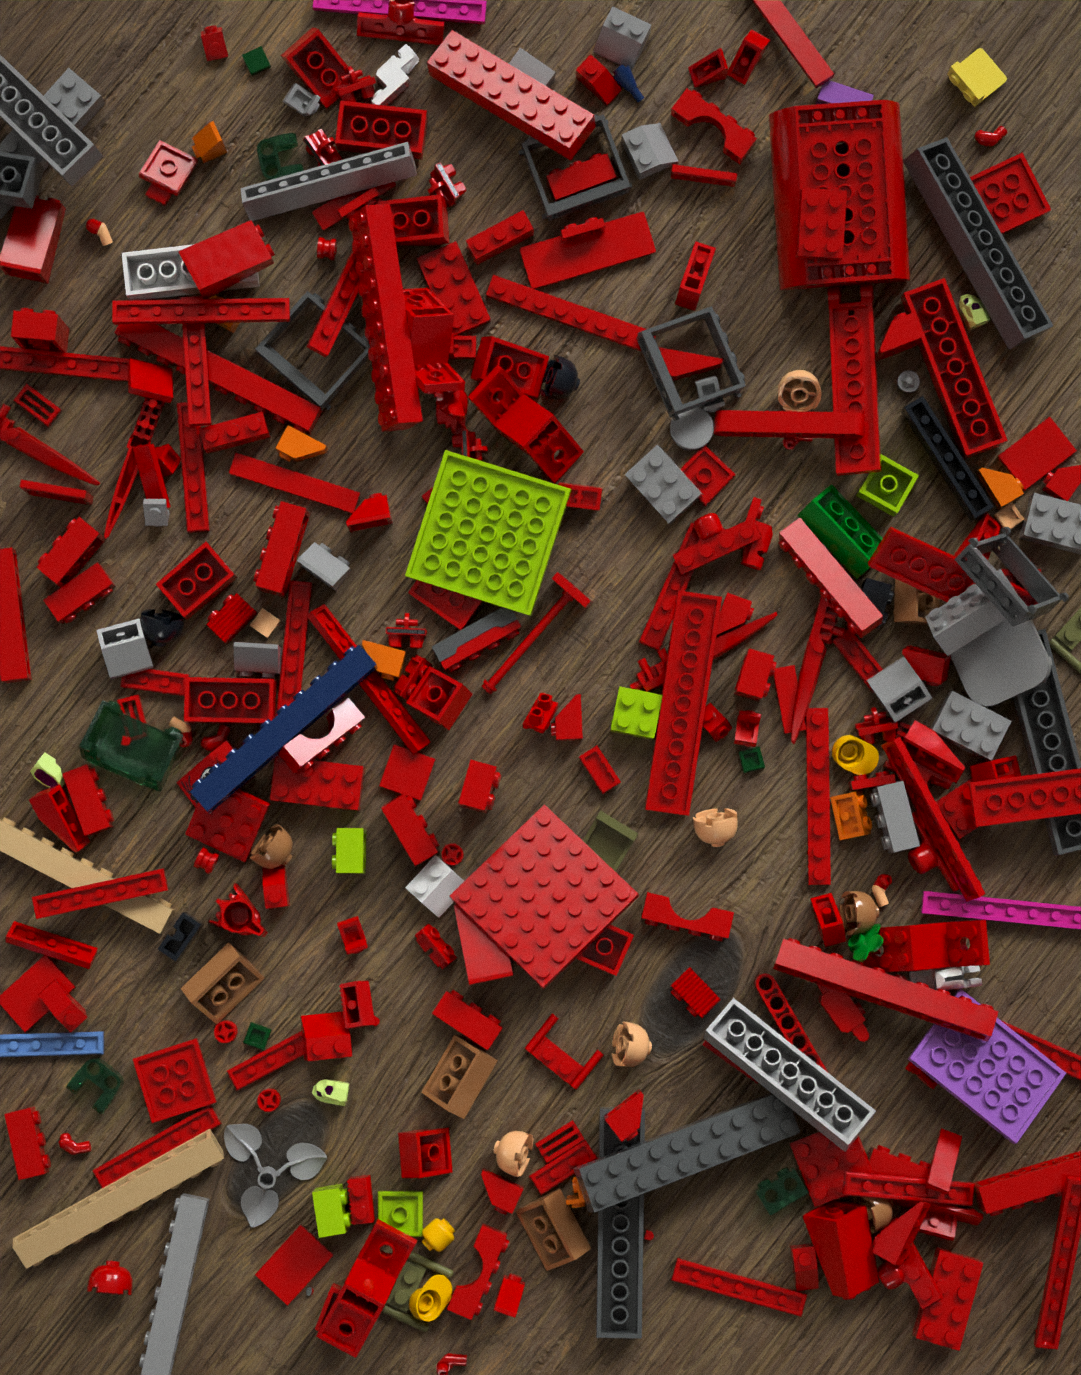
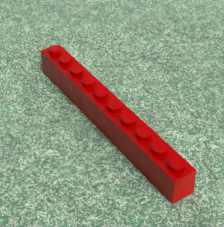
M121 324L117 326L114 333L119 338L118 341L128 347L132 344L138 347L137 351L149 357L152 354L158 357L157 361L165 366L172 364L177 367L176 371L186 376L182 337L156 324ZM207 350L209 383L215 386L217 392L223 395L229 393L235 396L234 400L243 405L249 403L254 406L253 409L255 411L263 412L264 415L267 412L274 416L273 419L283 425L287 422L293 425L292 428L302 433L307 432L311 434L322 413L321 407Z
M783 939L774 970L986 1042L992 1036L999 1011L993 1010L994 1008L990 1005H978L972 1003V1000L967 997L960 996L957 998L951 996L950 992L946 990H934L925 983L907 981V978L902 975L892 976L886 974V971L881 968L874 967L872 969L864 966L865 964L862 962L845 960L843 956L837 953H824L819 947H807L801 945L795 939Z

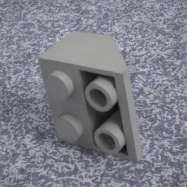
M140 619L96 630L110 679L153 668Z
M904 656L867 680L888 716L894 722H897L932 699L925 685Z

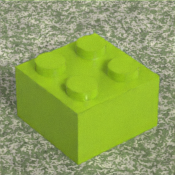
M881 454V472L869 473L856 496L895 517L919 475Z
M619 686L610 732L654 740L662 695Z
M337 828V832L332 835V846L336 847V855H332V869H336V873L366 874V829Z
M342 1184L315 1188L312 1196L319 1238L345 1234L351 1226L350 1224H352L351 1212L346 1211V1204L349 1202L347 1188L343 1189Z

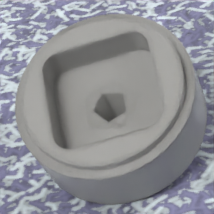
M904 371L897 379L898 389L906 394L913 393L920 383L918 375L913 371Z

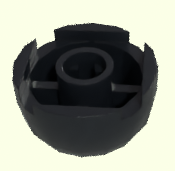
M554 355L555 360L550 359L542 381L545 383V389L541 388L540 392L541 396L562 400L578 389L580 379L578 378L576 366L572 361Z
M155 609L142 611L140 619L145 638L152 641L153 645L158 647H165L166 643H172L179 639L183 632L185 618L179 613L162 610V613H155Z

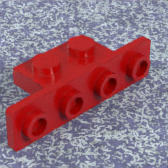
M391 182L362 190L359 197L351 193L346 196L333 198L314 210L312 214L321 229L326 230L345 217L349 220L350 216L361 207L375 204L377 202L376 198L394 188L396 183Z
M892 1199L893 1204L912 1208L919 1203L917 1201ZM930 1203L931 1206L918 1232L953 1241L956 1234L957 1221L977 1226L982 1221L983 1214L978 1213L977 1210L972 1208L963 1209L952 1204Z

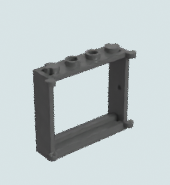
M594 114L595 126L602 128L620 179L549 204L529 152L546 145L532 137H529L522 143V150H519L518 153L519 156L524 155L545 211V214L541 215L543 220L548 219V221L630 193L632 184L628 181L608 127L609 122L605 119L604 114L600 116Z
M307 291L290 310V322H279L255 350L259 356L315 405L321 407L322 410L326 408L329 411L331 406L328 403L369 359L368 350L370 345L366 336L363 335L361 338L356 333L357 329L350 322L343 323L341 329L365 351L326 394L323 393L270 346L309 302L323 313L325 308L323 303L325 301L318 294L314 293L312 295Z
M712 306L638 332L636 337L668 415L674 421L679 420V414L731 395H734L735 398L741 397L740 392L746 386L745 377L737 367V358L728 346V337L722 331L720 318L714 312ZM704 319L719 355L723 359L722 362L733 386L682 404L654 336Z
M1004 527L1001 529L1003 534L978 541L975 537L968 540L970 544L954 560L1014 627L1049 613L1061 600L1066 602L1069 599V595L1067 593L1059 594L1009 537L1011 529ZM993 551L1038 604L1027 606L983 554Z

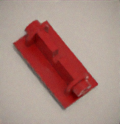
M417 654L414 658L412 657L405 668V671L410 675L409 677L403 674L400 676L394 686V693L408 700L432 664Z
M430 924L414 935L417 938L416 942L425 952L430 948L434 950L428 956L442 970L457 958L453 948L443 941L439 931Z

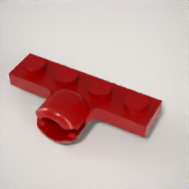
M389 0L387 15L358 12L357 36L440 45L444 37V22L415 18V3L413 0Z
M709 513L694 521L693 525L699 537V542L673 554V557L681 575H684L762 539V536L754 518L725 529L718 515Z
M917 810L914 811L912 817L922 843L908 853L911 866L919 874H924L932 868L938 867L952 891L959 890Z
M896 1217L895 1219L891 1220L888 1226L900 1217ZM914 1243L902 1265H894L886 1261L878 1266V1276L887 1289H895L904 1283H908L922 1309H926L943 1299L939 1288Z

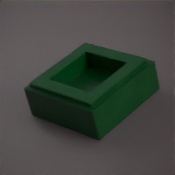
M262 46L242 55L251 76L271 68Z
M760 746L738 752L743 774L765 768Z
M250 1022L243 1043L264 1051L272 1029Z

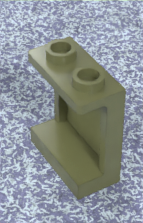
M600 810L583 842L616 872L639 833Z

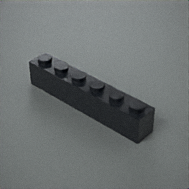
M921 396L905 406L901 411L902 415L969 520L972 522L990 511L994 506L925 398Z

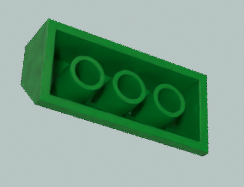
M831 484L797 516L804 521L820 542L832 552V555L847 568L848 572L858 579L870 568L868 561L883 538Z

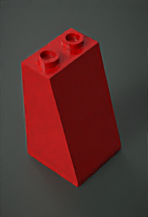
M36 195L32 209L15 207L0 254V269L6 275L46 284L49 283L66 210L63 204L60 203V200L54 198L43 200L39 199V196Z
M252 220L179 251L183 262L204 299H208L274 264L272 256L275 254L269 243L264 244L262 237L265 235L259 224L254 226Z
M454 905L469 985L513 976L514 972L510 956L462 909Z
M832 1200L803 1215V1220L833 1296L842 1297L844 1300H851L857 1294L868 1291L873 1285L879 1283L865 1205Z

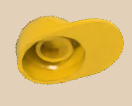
M852 735L841 736L836 740L832 748L834 761L843 769L856 775L871 773L879 761L878 751L873 745Z
M434 1275L429 1278L422 1288L415 1290L411 1294L409 1309L416 1319L430 1322L441 1314L452 1296V1285L449 1279L443 1275Z

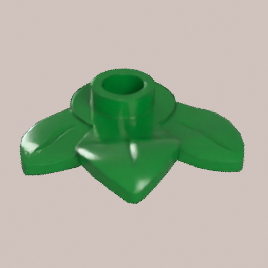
M874 924L866 933L852 935L849 939L848 946L850 951L854 953L853 958L856 961H865L869 952H876L883 945L884 939L878 935L880 924Z

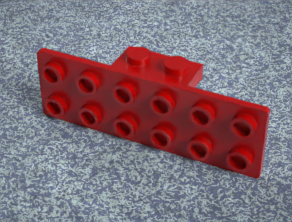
M639 212L605 223L603 218L597 219V217L585 220L584 224L576 225V223L566 225L561 230V236L521 247L520 253L532 289H537L654 254L656 249L645 213Z

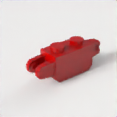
M817 984L821 992L818 1002L838 1030L846 1033L851 1031L859 1041H867L870 1036L869 1031H867V1028L862 1023L866 1020L863 1016L866 1012L858 1002L854 1004L850 998L851 995Z

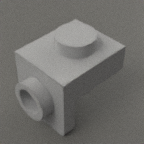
M293 83L282 102L302 116H310L319 108L320 104L318 101L321 97L312 95L297 83Z
M716 375L695 381L698 398L720 391ZM723 399L701 407L704 411L715 412L720 407L725 406V402Z
M144 499L145 526H167L170 513L167 510L166 499Z

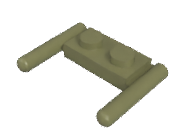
M1081 607L1049 641L1050 647L1080 674L1081 662L1070 652L1081 641Z
M412 1251L395 1282L382 1313L418 1330L427 1332L429 1329L427 1323L406 1314L409 1308V1298L417 1290L426 1269H430L447 1278L453 1276V1270Z

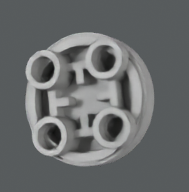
M700 407L679 414V420H671V437L679 447L686 451L698 450L707 445L712 438L714 431L713 420L708 412Z

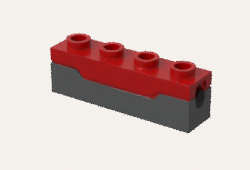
M502 607L432 646V649L445 672L447 670L453 672L462 667L461 663L469 659L471 662L479 658L481 651L487 648L489 651L501 645L499 641L506 637L508 640H511L518 636L522 626L517 621L512 610Z

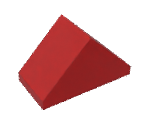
M720 48L688 67L694 87H700L727 78L728 66L723 51Z

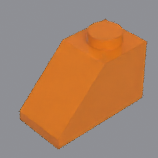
M214 121L209 122L192 138L195 145L191 147L196 158L201 157L203 163L227 153Z
M289 425L276 446V450L279 452L278 456L288 462L291 459L296 462L325 454L328 451L325 444Z
M983 467L975 473L998 510L1024 494L1022 491L1024 487L1018 478L1015 479L1011 474Z
M363 640L362 645L367 654L377 664L376 670L382 674L381 678L394 681V678L399 679L406 658V651Z

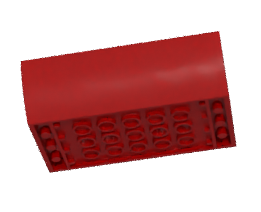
M872 100L802 105L784 108L769 114L780 290L910 281L900 104L891 100ZM839 142L845 143L848 147L847 153L839 154L836 151V144ZM843 164L849 168L847 176L842 177L837 173L839 165ZM802 188L847 190L846 209L850 210L852 218L850 221H845V231L852 233L853 241L849 244L844 243L843 259L840 261L796 258L799 198Z

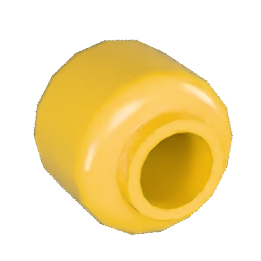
M435 1218L422 1230L424 1237L422 1243L429 1251L434 1249L437 1252H442L454 1241L453 1233H455V1230L446 1219Z

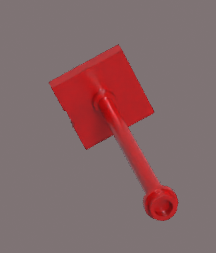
M559 572L552 579L564 589L562 597L491 679L483 681L481 687L489 694L497 691L495 686L569 601L572 602L576 599L587 609L593 603Z

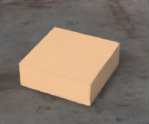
M1013 502L993 515L1002 528L1009 527L1012 529L1025 520Z
M262 608L250 626L266 638H269L281 621Z

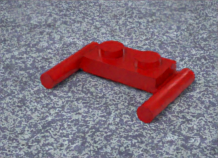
M552 1013L526 1045L525 1049L577 1090L604 1054L597 1049L584 1067L546 1037V1034L559 1019Z

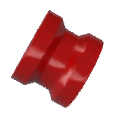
M319 237L317 259L325 257L335 261L337 239L325 240L324 237Z
M450 843L442 849L441 857L446 864L455 866L463 860L464 852L459 845Z
M203 847L193 867L197 869L202 868L205 870V873L211 874L220 855L217 853L212 854Z
M229 1020L218 1023L214 1028V1036L221 1043L233 1041L238 1034L236 1024Z
M272 1088L263 1090L257 1098L259 1108L265 1112L275 1110L281 1103L279 1092Z

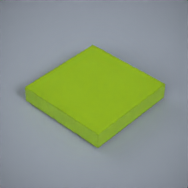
M378 1191V1219L411 1237H423V1191Z

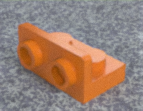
M862 791L830 797L840 840L871 834L872 821L867 815V799Z
M573 1177V1191L578 1194L568 1195L566 1205L571 1204L572 1208L585 1206V1200L577 1178Z

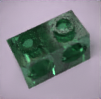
M785 1167L776 1173L777 1177L769 1180L767 1178L757 1184L758 1188L755 1192L770 1216L809 1193L793 1167L790 1169ZM794 1178L796 1181L795 1187L790 1190L785 1189V1180ZM770 1189L775 1190L777 1193L773 1201L765 1199V1193Z

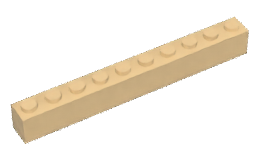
M6 817L3 820L0 819L1 852L71 888L115 879L112 877V872L101 868L100 871L93 868V862L83 857L81 860L74 858L72 851L63 847L61 850L53 847L55 843L44 837L40 840L34 837L35 832L25 827L22 830L15 827L16 822ZM152 894L104 904L159 934L164 933L175 912L174 909L170 908L172 906L170 902L162 898L157 901L151 898Z
M208 1129L14 1237L12 1248L26 1269L31 1266H38L48 1256L61 1253L66 1246L79 1243L83 1240L84 1236L91 1232H99L104 1225L120 1220L129 1211L138 1210L143 1206V1203L158 1199L163 1192L170 1188L176 1189L186 1179L195 1178L204 1169L217 1166L224 1159L223 1149L211 1129Z

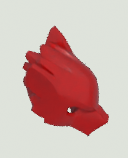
M457 390L454 393L436 392L434 397H437V423L439 425L445 424L446 429L450 427L451 432L455 435L461 434V430L467 429L465 426L468 410L466 392L464 390Z
M234 883L233 888L237 895L235 896L230 893L228 895L230 900L216 899V903L220 908V912L217 911L215 915L218 921L209 920L208 923L240 935L255 934L265 937L268 932L261 926L259 911L240 886Z

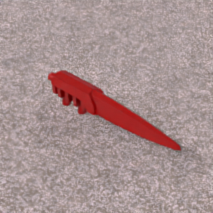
M145 397L134 431L126 446L129 449L113 495L104 533L105 539L109 537L121 513L138 471L133 447L151 443L165 403L163 401Z
M6 404L2 405L0 409V440L60 472L98 486L100 484L98 480L74 462L21 427L13 428L15 421L6 418L11 407Z
M822 596L819 600L807 642L797 686L791 732V742L793 744L796 743L815 691L827 652L825 644L832 643V635L844 637L845 628L835 626L838 622V615L833 609L834 606L830 601H825Z
M777 612L716 637L713 659L729 651L776 618ZM665 648L657 651L661 662L649 667L646 658L637 661L642 671L636 673L638 681L629 685L631 689L640 690L643 688L645 692H651L663 686L668 656Z

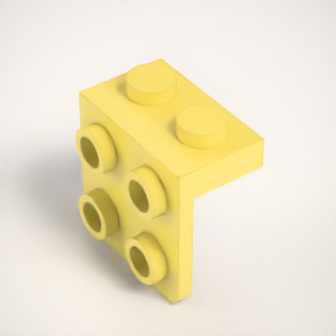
M982 48L977 49L961 63L957 61L950 67L947 74L950 81L961 90L965 99L971 102L974 107L1001 87L1007 80L1005 74Z

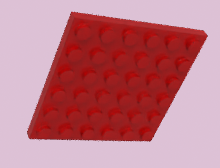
M544 804L449 897L544 990L639 897V894Z

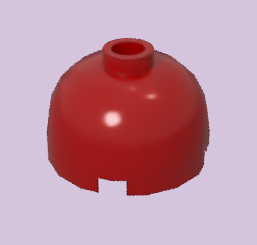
M106 1261V1265L97 1266L89 1275L87 1292H92V1288H96L95 1293L121 1295L123 1291H127V1295H132L133 1279L131 1273L126 1268L119 1266L120 1262Z

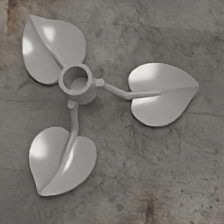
M249 1124L227 1125L225 1128L224 1141L229 1154L238 1161H246L252 1154L259 1171L258 1184L262 1189L258 1186H252L245 1190L241 1197V1207L251 1227L263 1224L277 1210L279 1204L277 1193L266 1189L274 1186L277 1176L286 1168L290 1167L291 1174L295 1178L308 1180L316 1176L327 1160V1155L319 1147L309 1143H297L287 1150L286 1156L289 1162L279 1170L275 1171L274 1168L269 1166L263 1168L255 1152L262 1143L259 1130Z

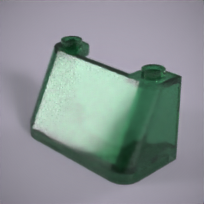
M102 700L79 745L82 758L110 772L161 792L179 752L184 735L174 727L164 728L163 731L123 714V711L120 709L121 705L118 703ZM123 736L131 738L129 745H121Z

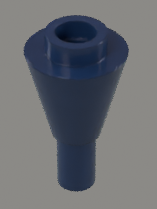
M622 64L613 71L615 81L626 91L630 92L637 103L645 98L637 88L629 65L625 67Z

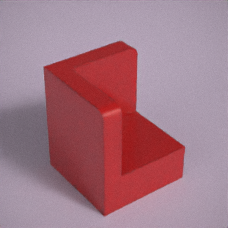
M169 444L156 447L155 450L162 476L173 474L181 458Z

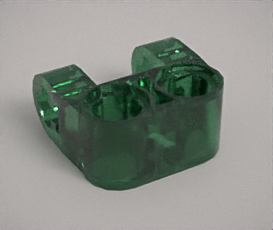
M295 133L277 135L263 139L258 143L257 153L265 181L304 171L302 164L281 167L278 152L290 150L298 146ZM265 148L273 149L270 155L262 154ZM271 168L278 170L274 176L267 175V172Z
M93 1058L84 1063L69 1081L66 1088L73 1094H76L87 1079L91 1080L104 1090L92 1107L102 1115L119 1093L124 1084V1079L118 1071L100 1058ZM92 1062L99 1065L100 1071L97 1075L90 1072L89 1068ZM109 1076L117 1079V1086L115 1088L108 1086L107 1079Z

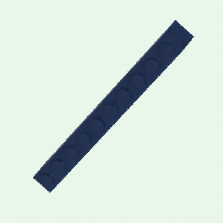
M360 645L356 648L354 646L350 647L343 654L345 657L340 662L334 661L330 664L325 675L322 677L318 675L310 682V688L306 691H299L293 697L295 701L289 706L286 704L276 712L277 716L272 721L270 719L266 720L259 727L261 730L257 734H250L242 742L244 744L238 750L236 748L231 750L226 755L227 760L221 765L219 763L214 765L208 771L210 774L204 780L200 778L191 786L193 789L190 793L209 814L273 760L284 745L299 734L304 733L377 669V664Z

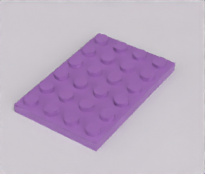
M959 989L954 995L957 998L960 996L967 997L972 1000V1003L981 1005L962 989ZM998 1018L988 1042L933 1024L908 1058L910 1062L1013 1144H1017L1066 1075L1065 1071Z

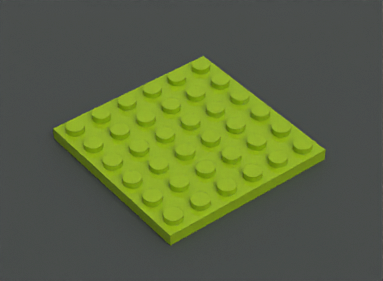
M445 450L405 576L531 616L571 489Z

